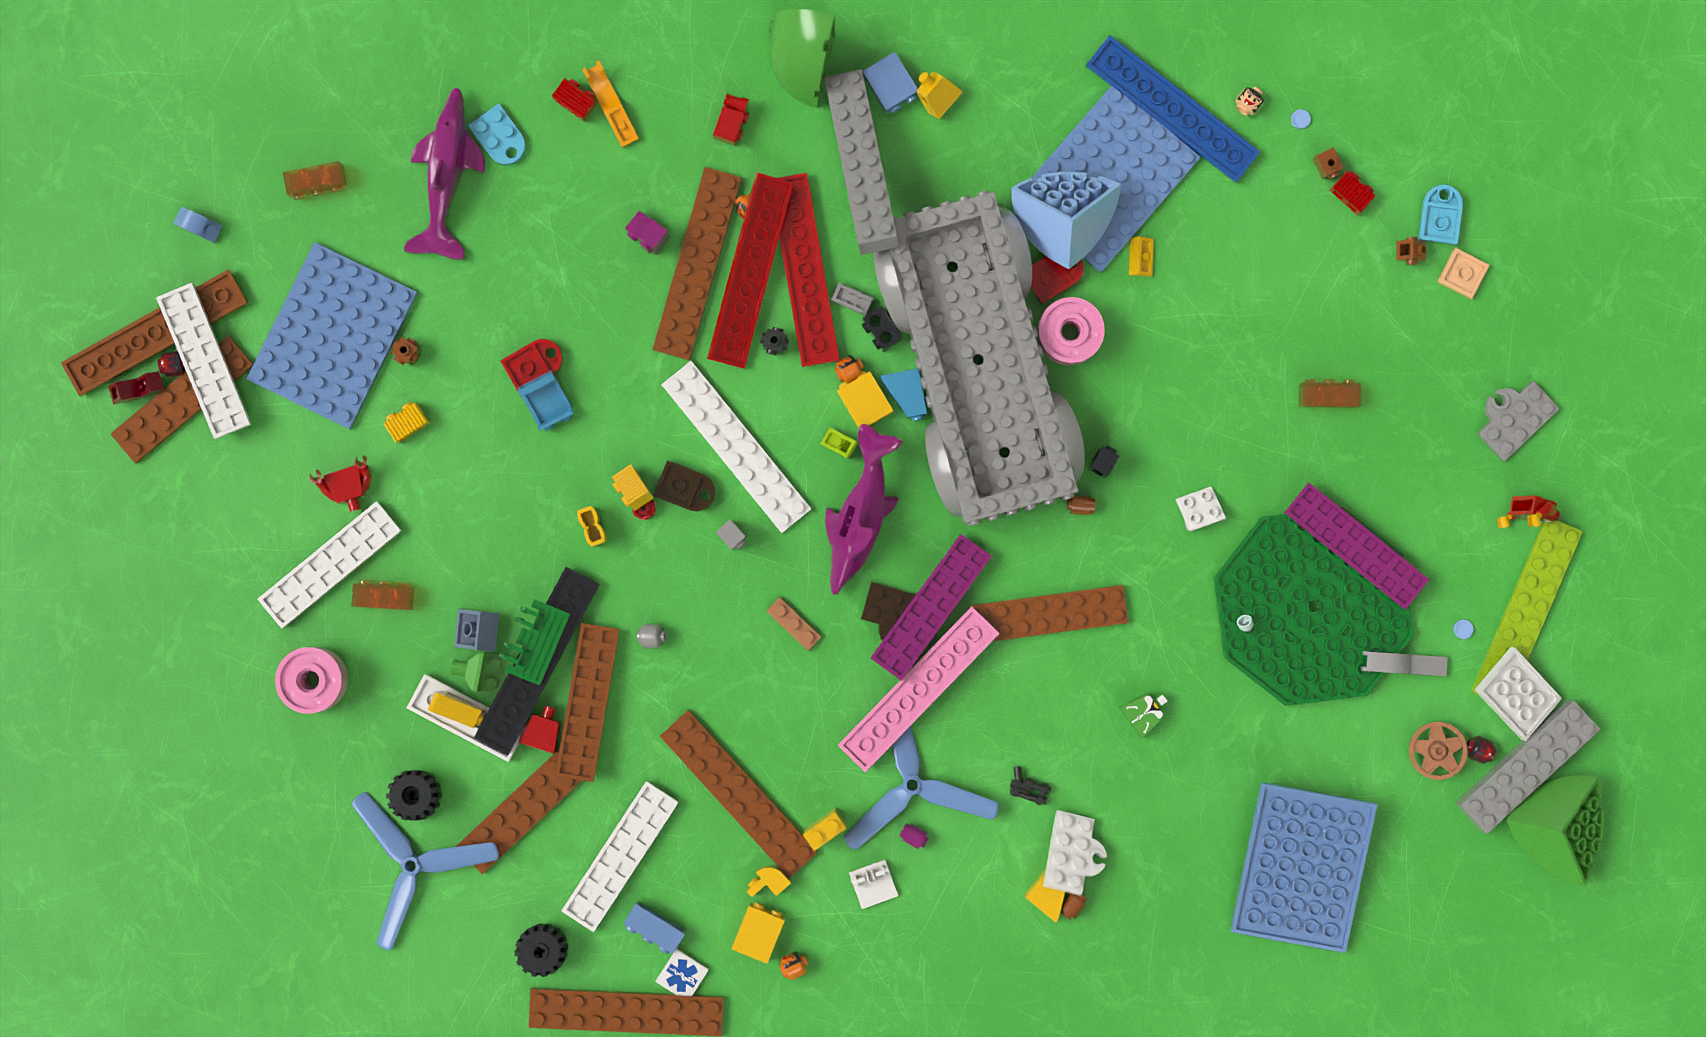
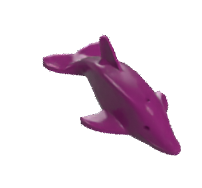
M454 88L450 92L444 109L437 120L435 130L420 140L411 155V163H428L427 186L430 223L429 227L422 233L406 242L404 251L411 254L436 253L453 260H463L465 258V250L448 230L446 219L463 170L474 169L484 173L485 160L480 147L467 133L463 95L459 88Z
M866 424L859 426L858 442L865 464L862 476L848 495L839 513H836L830 507L826 509V532L832 547L830 588L833 595H837L843 586L863 567L880 532L883 518L895 508L899 500L896 496H885V476L882 457L897 450L903 441L895 436L880 435L873 427Z

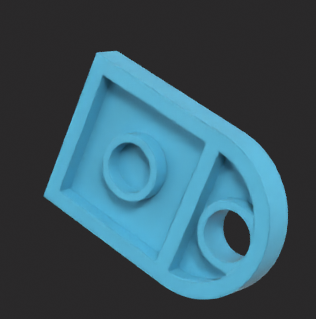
M499 103L468 125L495 162L501 165H512L523 157L526 150L525 139ZM509 149H516L517 155L514 158L507 157Z
M1438 185L1426 193L1422 204L1418 240L1451 245L1458 244L1463 202L1460 193L1455 188L1449 185ZM1440 190L1447 191V200H1442L1439 197Z

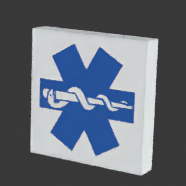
M676 948L655 982L675 995L692 996L709 968Z

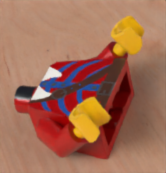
M1540 496L1512 497L1510 511L1507 512L1506 516L1497 518L1499 528H1506L1510 526L1509 519L1513 521L1516 518L1528 520L1529 527L1533 525L1538 527L1541 526L1540 522L1557 521L1560 517V511L1556 510V502Z

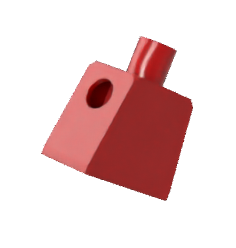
M545 705L542 715L533 714L519 739V743L552 754L556 753L561 725L560 721L553 719L556 708Z

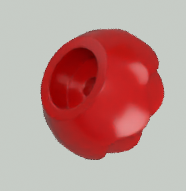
M653 499L635 511L632 508L634 516L641 520L651 518L656 511Z

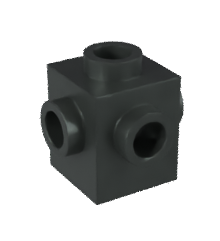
M773 327L772 329H767V333L763 332L760 343L763 344V349L766 350L767 354L777 356V353L782 355L783 350H787L789 339H786L787 335L783 333V329ZM777 337L778 342L775 344L771 343V338Z

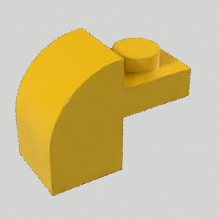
M764 866L756 871L760 878L757 879L755 877L747 884L749 886L747 892L753 897L760 889L767 885L777 896L791 884V880L780 868Z

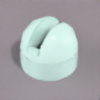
M1242 615L1237 620V625L1243 632L1251 631L1254 623L1251 616Z

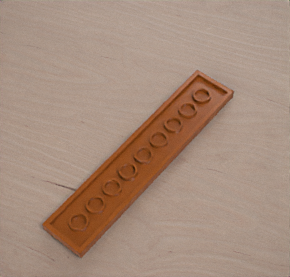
M707 167L704 168L652 349L653 351L690 361L742 180L739 176Z
M229 269L195 287L210 324L249 304ZM158 308L64 360L61 364L78 395L82 397L170 348L175 343L161 308Z
M689 710L660 735L662 740L788 878L792 877L818 853L817 850H813L805 837Z
M531 988L529 1028L722 1037L724 996H683L662 993Z

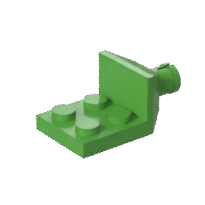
M483 652L472 657L468 662L454 659L452 666L460 667V669L451 668V674L464 676V680L472 691L497 694L508 675V672L504 671L506 664L513 665V663L500 658L498 654Z

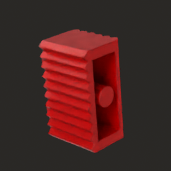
M564 78L551 97L584 122L597 105L596 96L588 90L582 91L579 88L580 84L575 80L571 79L569 81Z
M1346 171L1329 191L1356 215H1359L1376 195L1373 194L1374 190L1369 185H1364L1359 181L1360 178L1357 174Z

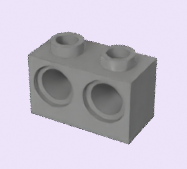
M729 520L716 532L731 550H740L746 544V535L732 520Z

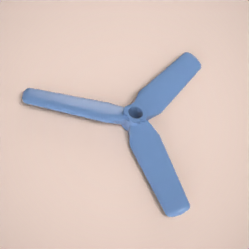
M910 726L893 744L896 767L904 778L903 785L889 790L845 834L844 840L850 848L857 850L903 811L912 795L919 794L930 803L991 820L997 816L999 804L996 801L938 780H921L919 777L920 759ZM914 779L917 781L918 787L916 790L909 789V780Z
M365 792L358 795L352 802V806L392 859L401 864L403 870L395 881L377 939V944L385 950L393 948L416 890L418 873L421 871L439 873L495 861L499 858L498 848L493 842L435 849L421 856L415 855L408 838L368 793ZM410 861L415 862V870L410 867Z

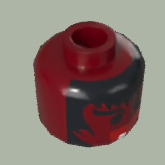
M178 351L163 353L160 359H158L159 371L166 377L180 376L186 371Z
M1475 736L1472 740L1469 739L1467 741L1468 758L1481 764L1493 760L1496 748L1491 740Z

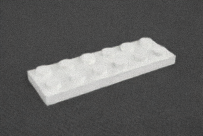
M424 674L407 709L509 762L526 726L523 727L509 755L474 738L480 727L479 725L476 728H471L430 712L428 707L435 692L445 691L484 709L483 715L487 714L490 707Z

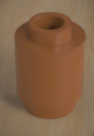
M1074 495L1075 497L1068 499L1067 510H1070V514H1094L1095 499L1091 498V496Z
M1070 893L1061 906V909H1063L1061 913L1069 920L1072 917L1076 919L1087 905L1086 901L1088 899L1083 895Z

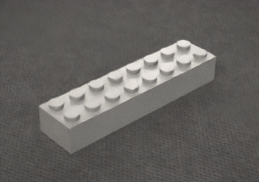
M1566 700L1538 726L1527 741L1522 740L1455 802V805L1480 832L1488 834L1591 739L1600 728L1575 701Z

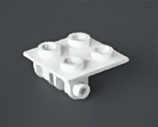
M1212 487L1175 499L1186 522L1185 527L1187 531H1194L1226 519Z
M885 860L849 872L862 909L898 896Z

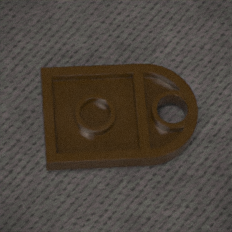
M667 460L653 496L697 512L707 509L712 504L715 498V487L707 476ZM703 490L710 492V499L708 501L700 499V493Z

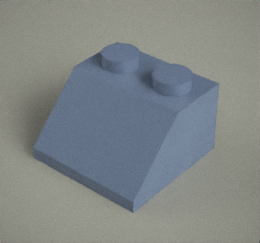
M458 609L454 647L496 651L499 613Z

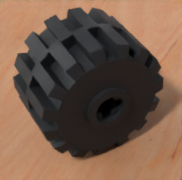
M411 770L401 772V775H396L393 778L394 782L388 785L390 792L386 793V799L390 800L388 807L393 809V814L400 816L402 820L417 821L426 819L428 816L435 813L434 810L439 808L441 804L439 802V798H442V792H439L441 786L439 782L435 781L436 778L433 775H429L425 771ZM413 792H419L417 794L418 799H413Z
M540 923L533 927L531 926L520 935L515 946L517 947L514 951L515 956L518 958L516 962L518 966L521 965L524 968L523 972H529L533 977L538 975L546 977L549 974H553L561 967L568 955L566 954L568 944L565 942V935L560 933L561 930L558 927H551L552 924L542 925ZM539 946L545 950L542 956L541 953L536 952Z

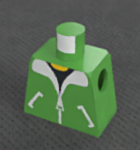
M1146 693L1119 706V709L1137 734L1143 738L1164 717L1160 708L1167 704L1168 701L1162 693L1154 699Z

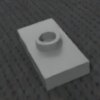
M838 283L831 301L866 316L874 298Z

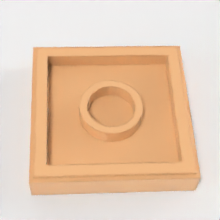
M1454 248L1437 282L1471 300L1490 265L1458 248Z

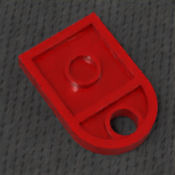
M1047 256L1032 265L1031 289L1041 304L1049 301L1079 281L1084 268L1082 259L1077 262L1075 268L1070 269L1056 263Z
M538 339L500 360L518 390V387L551 370L556 374L562 365L563 356L560 348L554 342L548 339ZM550 348H554L557 352L553 359H549L546 356V352Z

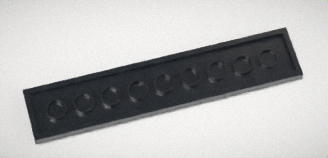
M565 567L546 604L569 613L570 616L540 686L508 673L474 736L475 739L509 755L600 584Z

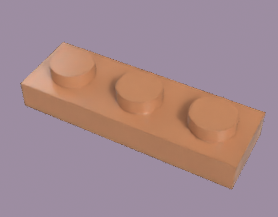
M780 597L767 610L805 649L809 650L821 638Z

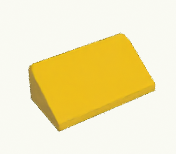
M1139 236L1130 238L1129 276L1152 277L1154 239Z

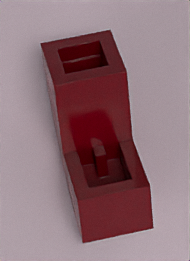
M159 371L144 373L135 379L116 381L108 386L113 405L141 399L164 390Z

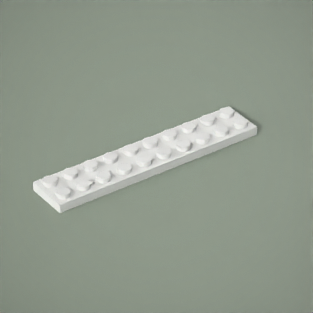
M692 361L661 384L781 533L811 510L809 505Z

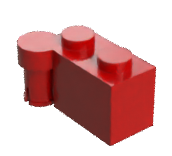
M727 93L723 103L725 106L722 107L713 137L716 140L736 146L737 141L740 142L744 131L741 130L743 123L747 124L750 113H748L747 108L750 99L745 97L739 98Z

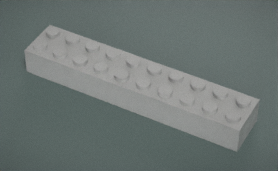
M862 69L824 77L860 254L864 255L899 247Z

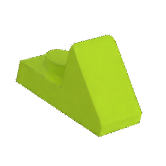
M829 427L820 444L843 458L849 459L858 442Z

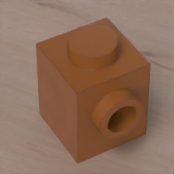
M1334 147L1313 158L1322 180L1327 177L1330 180L1339 176V171L1344 168Z

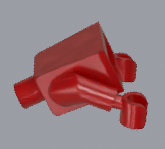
M363 455V462L358 461V457H356L355 465L324 475L323 478H321L319 470H316L318 475L316 478L309 474L310 481L316 483V486L332 502H337V504L347 502L350 512L361 509L358 498L366 496L372 476L368 465H366L367 457Z

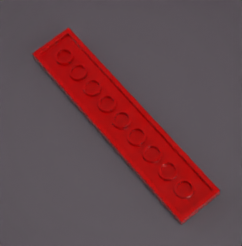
M756 172L707 356L709 360L745 369L794 183Z
M807 173L779 177L778 179L794 183L779 239L802 367L836 362L839 361V354Z

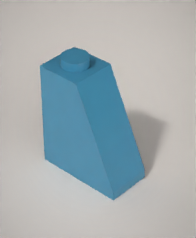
M918 369L881 375V382L908 419L912 418V421L924 419L923 416L927 415Z

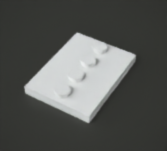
M1514 647L1509 648L1475 689L1481 698L1523 741L1528 740L1562 699Z

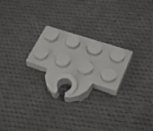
M1531 381L1519 393L1509 388L1495 390L1494 393L1503 398V403L1500 406L1496 405L1494 398L1488 396L1484 411L1490 421L1477 435L1502 462L1506 461L1559 410L1557 405L1534 381Z

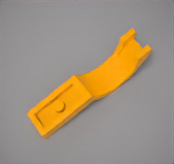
M597 61L596 66L588 70L585 67L582 70L621 147H624L639 138L600 61Z

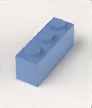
M638 901L623 923L626 925L627 930L634 934L638 932L643 935V940L650 944L656 943L659 945V949L666 954H669V952L674 953L686 933L684 929Z

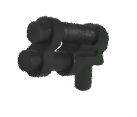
M1021 766L1013 767L1015 779L1011 780L1010 795L1033 801L1040 806L1041 804L1046 805L1048 798L1044 797L1045 793L1049 795L1051 787L1044 782L1042 784L1034 782L1030 777L1026 780L1023 779ZM1029 789L1040 791L1039 795L1030 794Z

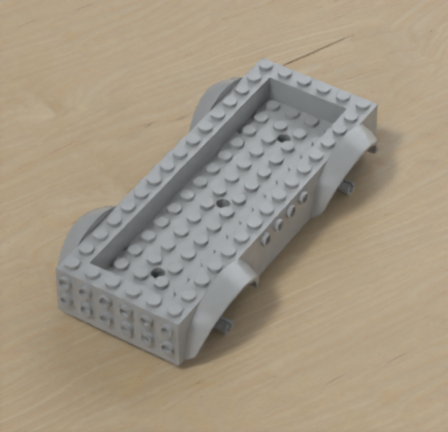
M988 190L978 193L977 197H961L955 203L951 201L943 202L937 208L928 206L922 208V212L914 214V211L904 213L901 218L896 219L893 216L899 247L873 252L876 276L885 305L898 329L903 333L910 334L911 348L917 358L915 359L916 366L922 376L920 378L921 384L927 394V397H925L928 408H931L934 421L926 428L925 443L935 486L948 512L952 516L961 517L962 523H968V526L980 524V520L984 518L987 521L1000 518L999 514L1005 513L1006 516L1016 514L1020 508H1024V511L1034 509L1038 503H1042L1043 506L1056 502V498L1061 497V501L1075 497L1074 493L1078 492L1076 483L1082 477L1085 464L1084 444L1078 421L1067 400L1058 392L1049 389L1046 379L1048 369L1046 364H1042V348L1040 345L1037 346L1035 339L1038 338L1035 326L1032 327L1030 322L1033 319L1032 312L1025 304V299L1029 294L1032 284V263L1025 233L1016 216L1007 208L998 207L994 192L989 193ZM955 262L958 265L957 271L949 272L947 264ZM973 357H981L983 363L981 365L974 364ZM1001 447L1009 449L1010 454L1007 458H1002L999 455Z

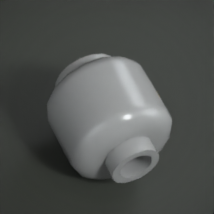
M644 624L638 629L637 640L643 648L659 649L663 642L667 640V632L663 630L660 624Z

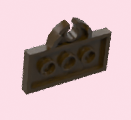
M871 582L861 620L878 624L879 636L883 641L916 595Z

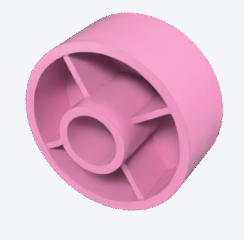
M1067 297L1057 300L1045 310L1038 322V345L1041 346L1044 355L1057 364L1065 366L1081 364L1091 358L1100 348L1105 332L1104 322L1096 307L1084 299ZM1065 325L1074 326L1078 332L1077 339L1067 340L1064 338L1061 331L1062 327Z
M323 647L300 648L289 653L278 666L275 677L276 690L283 703L290 709L305 714L322 712L335 706L344 696L348 684L347 670L341 658L331 650ZM311 671L316 672L319 676V684L316 688H312L308 683V675Z

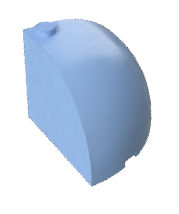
M1082 172L1048 173L1041 175L1039 179L1032 180L1030 178L1012 187V204L1024 233L1034 246L1051 260L1070 269L1093 249L1104 234L1117 207L1121 184L1102 176H1098V178L1088 177L1087 173Z

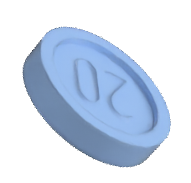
M1296 110L1291 116V123L1295 128L1303 129L1309 125L1310 115L1305 110Z
M1459 620L1454 624L1453 632L1460 639L1469 638L1473 633V625L1468 620Z

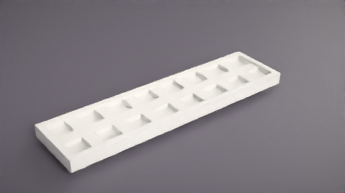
M189 283L156 297L213 438L219 439L252 425L195 285Z
M376 501L260 596L258 600L281 629H284L402 532V530L381 504Z
M646 781L567 901L562 912L594 932L679 801Z

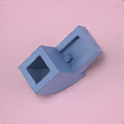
M180 207L173 222L174 225L215 243L222 228V225L184 207Z

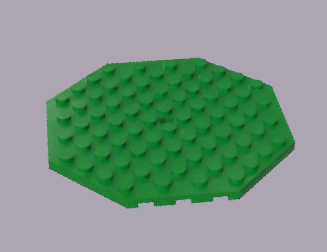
M1340 507L1404 559L1403 554L1345 508ZM1286 514L1260 517L1213 577L1224 659L1285 706L1367 696L1385 672L1362 671L1361 667H1367V655H1362V651L1400 654L1414 636L1410 605L1406 610L1402 609ZM1311 601L1318 603V609L1315 612L1310 611L1308 607ZM1240 616H1251L1254 623L1251 631L1243 632L1239 629L1237 620Z

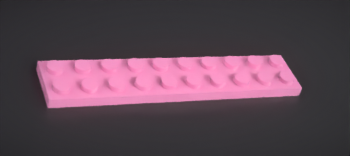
M971 607L838 746L864 772H867L1000 633Z

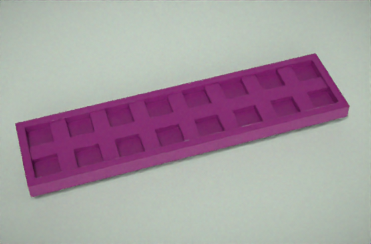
M1309 482L1283 512L1404 610H1406L1430 580Z
M960 534L870 659L902 681L992 556Z

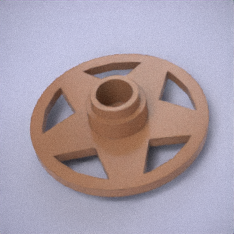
M1444 722L1427 723L1421 726L1410 740V761L1414 768L1427 778L1434 780L1448 779L1457 774L1464 766L1467 758V744L1461 732L1454 726ZM1442 726L1452 730L1458 737L1445 738ZM1430 728L1428 740H1416L1424 730ZM1462 747V757L1457 765L1453 753ZM1414 751L1424 756L1421 768L1415 760ZM1438 766L1450 772L1440 776L1431 775Z

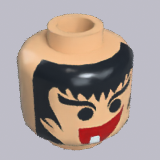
M1257 87L1244 88L1236 98V109L1245 116L1255 115L1264 104L1262 91Z

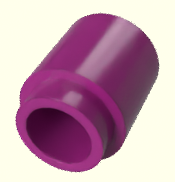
M907 823L899 835L903 839L902 841L916 849H919L920 846L924 848L929 839L926 836V831Z

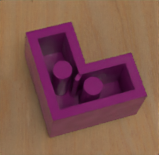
M638 211L625 227V230L628 232L627 236L634 242L640 241L641 247L649 254L654 252L657 255L670 238L665 228L653 219L648 218L641 211Z

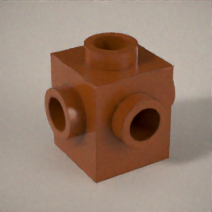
M1407 237L1406 240L1396 241V260L1406 262V265H1418V261H1426L1427 247L1425 241L1418 240V237Z
M403 337L400 340L397 339L392 345L393 350L391 353L395 355L394 360L401 365L407 363L412 366L421 355L420 352L422 350L417 347L419 343L410 337L407 340ZM405 347H406V348H407V352L404 353V354H402L403 350H404Z

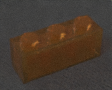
M339 161L283 172L286 193L294 200L304 199L305 195L310 194L312 196H320L325 191L330 190L331 192H340L343 190L342 188L348 187L344 166Z
M1305 379V382L1299 384V407L1357 408L1361 406V383H1355V380H1343V383H1336L1335 379H1325L1324 383H1316V379Z
M359 580V584L353 583L352 607L413 610L414 587H409V583L397 582V586H390V582L378 581V585L371 584L370 580Z

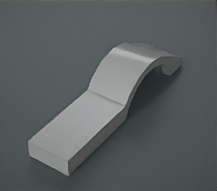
M1362 651V655H1367V667H1361L1362 671L1447 676L1448 657Z

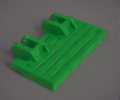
M534 599L531 607L538 609V613L523 606H520L519 609L523 613L535 616L534 623L527 622L520 617H516L514 620L531 628V630H527L522 627L516 643L524 647L520 648L508 642L504 644L506 648L521 653L518 660L505 653H500L499 657L516 664L513 666L507 663L504 669L505 672L540 686L570 614Z

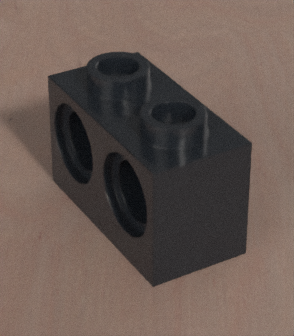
M882 306L862 318L864 323L861 325L867 334L871 333L874 337L872 342L877 350L881 348L884 352L903 339ZM872 318H879L881 324L878 327L872 326L870 323ZM888 333L892 339L890 342L884 343L880 338L881 335Z
M1110 446L1099 448L1088 469L1103 478L1108 477L1119 458V455L1116 454L1117 450Z

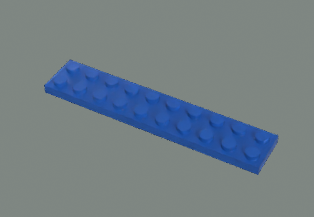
M1108 36L1086 64L1089 70L1162 124L1184 144L1234 183L1238 181L1260 153V151L1112 36Z

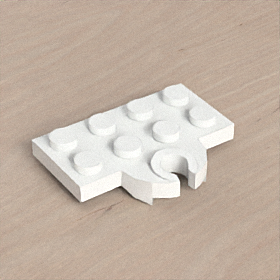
M1060 810L1056 811L1043 887L1082 895L1085 877L1094 876L1104 869L1105 864H1095L1092 859L1094 854L1102 859L1107 858L1102 844L1092 838L1095 819Z

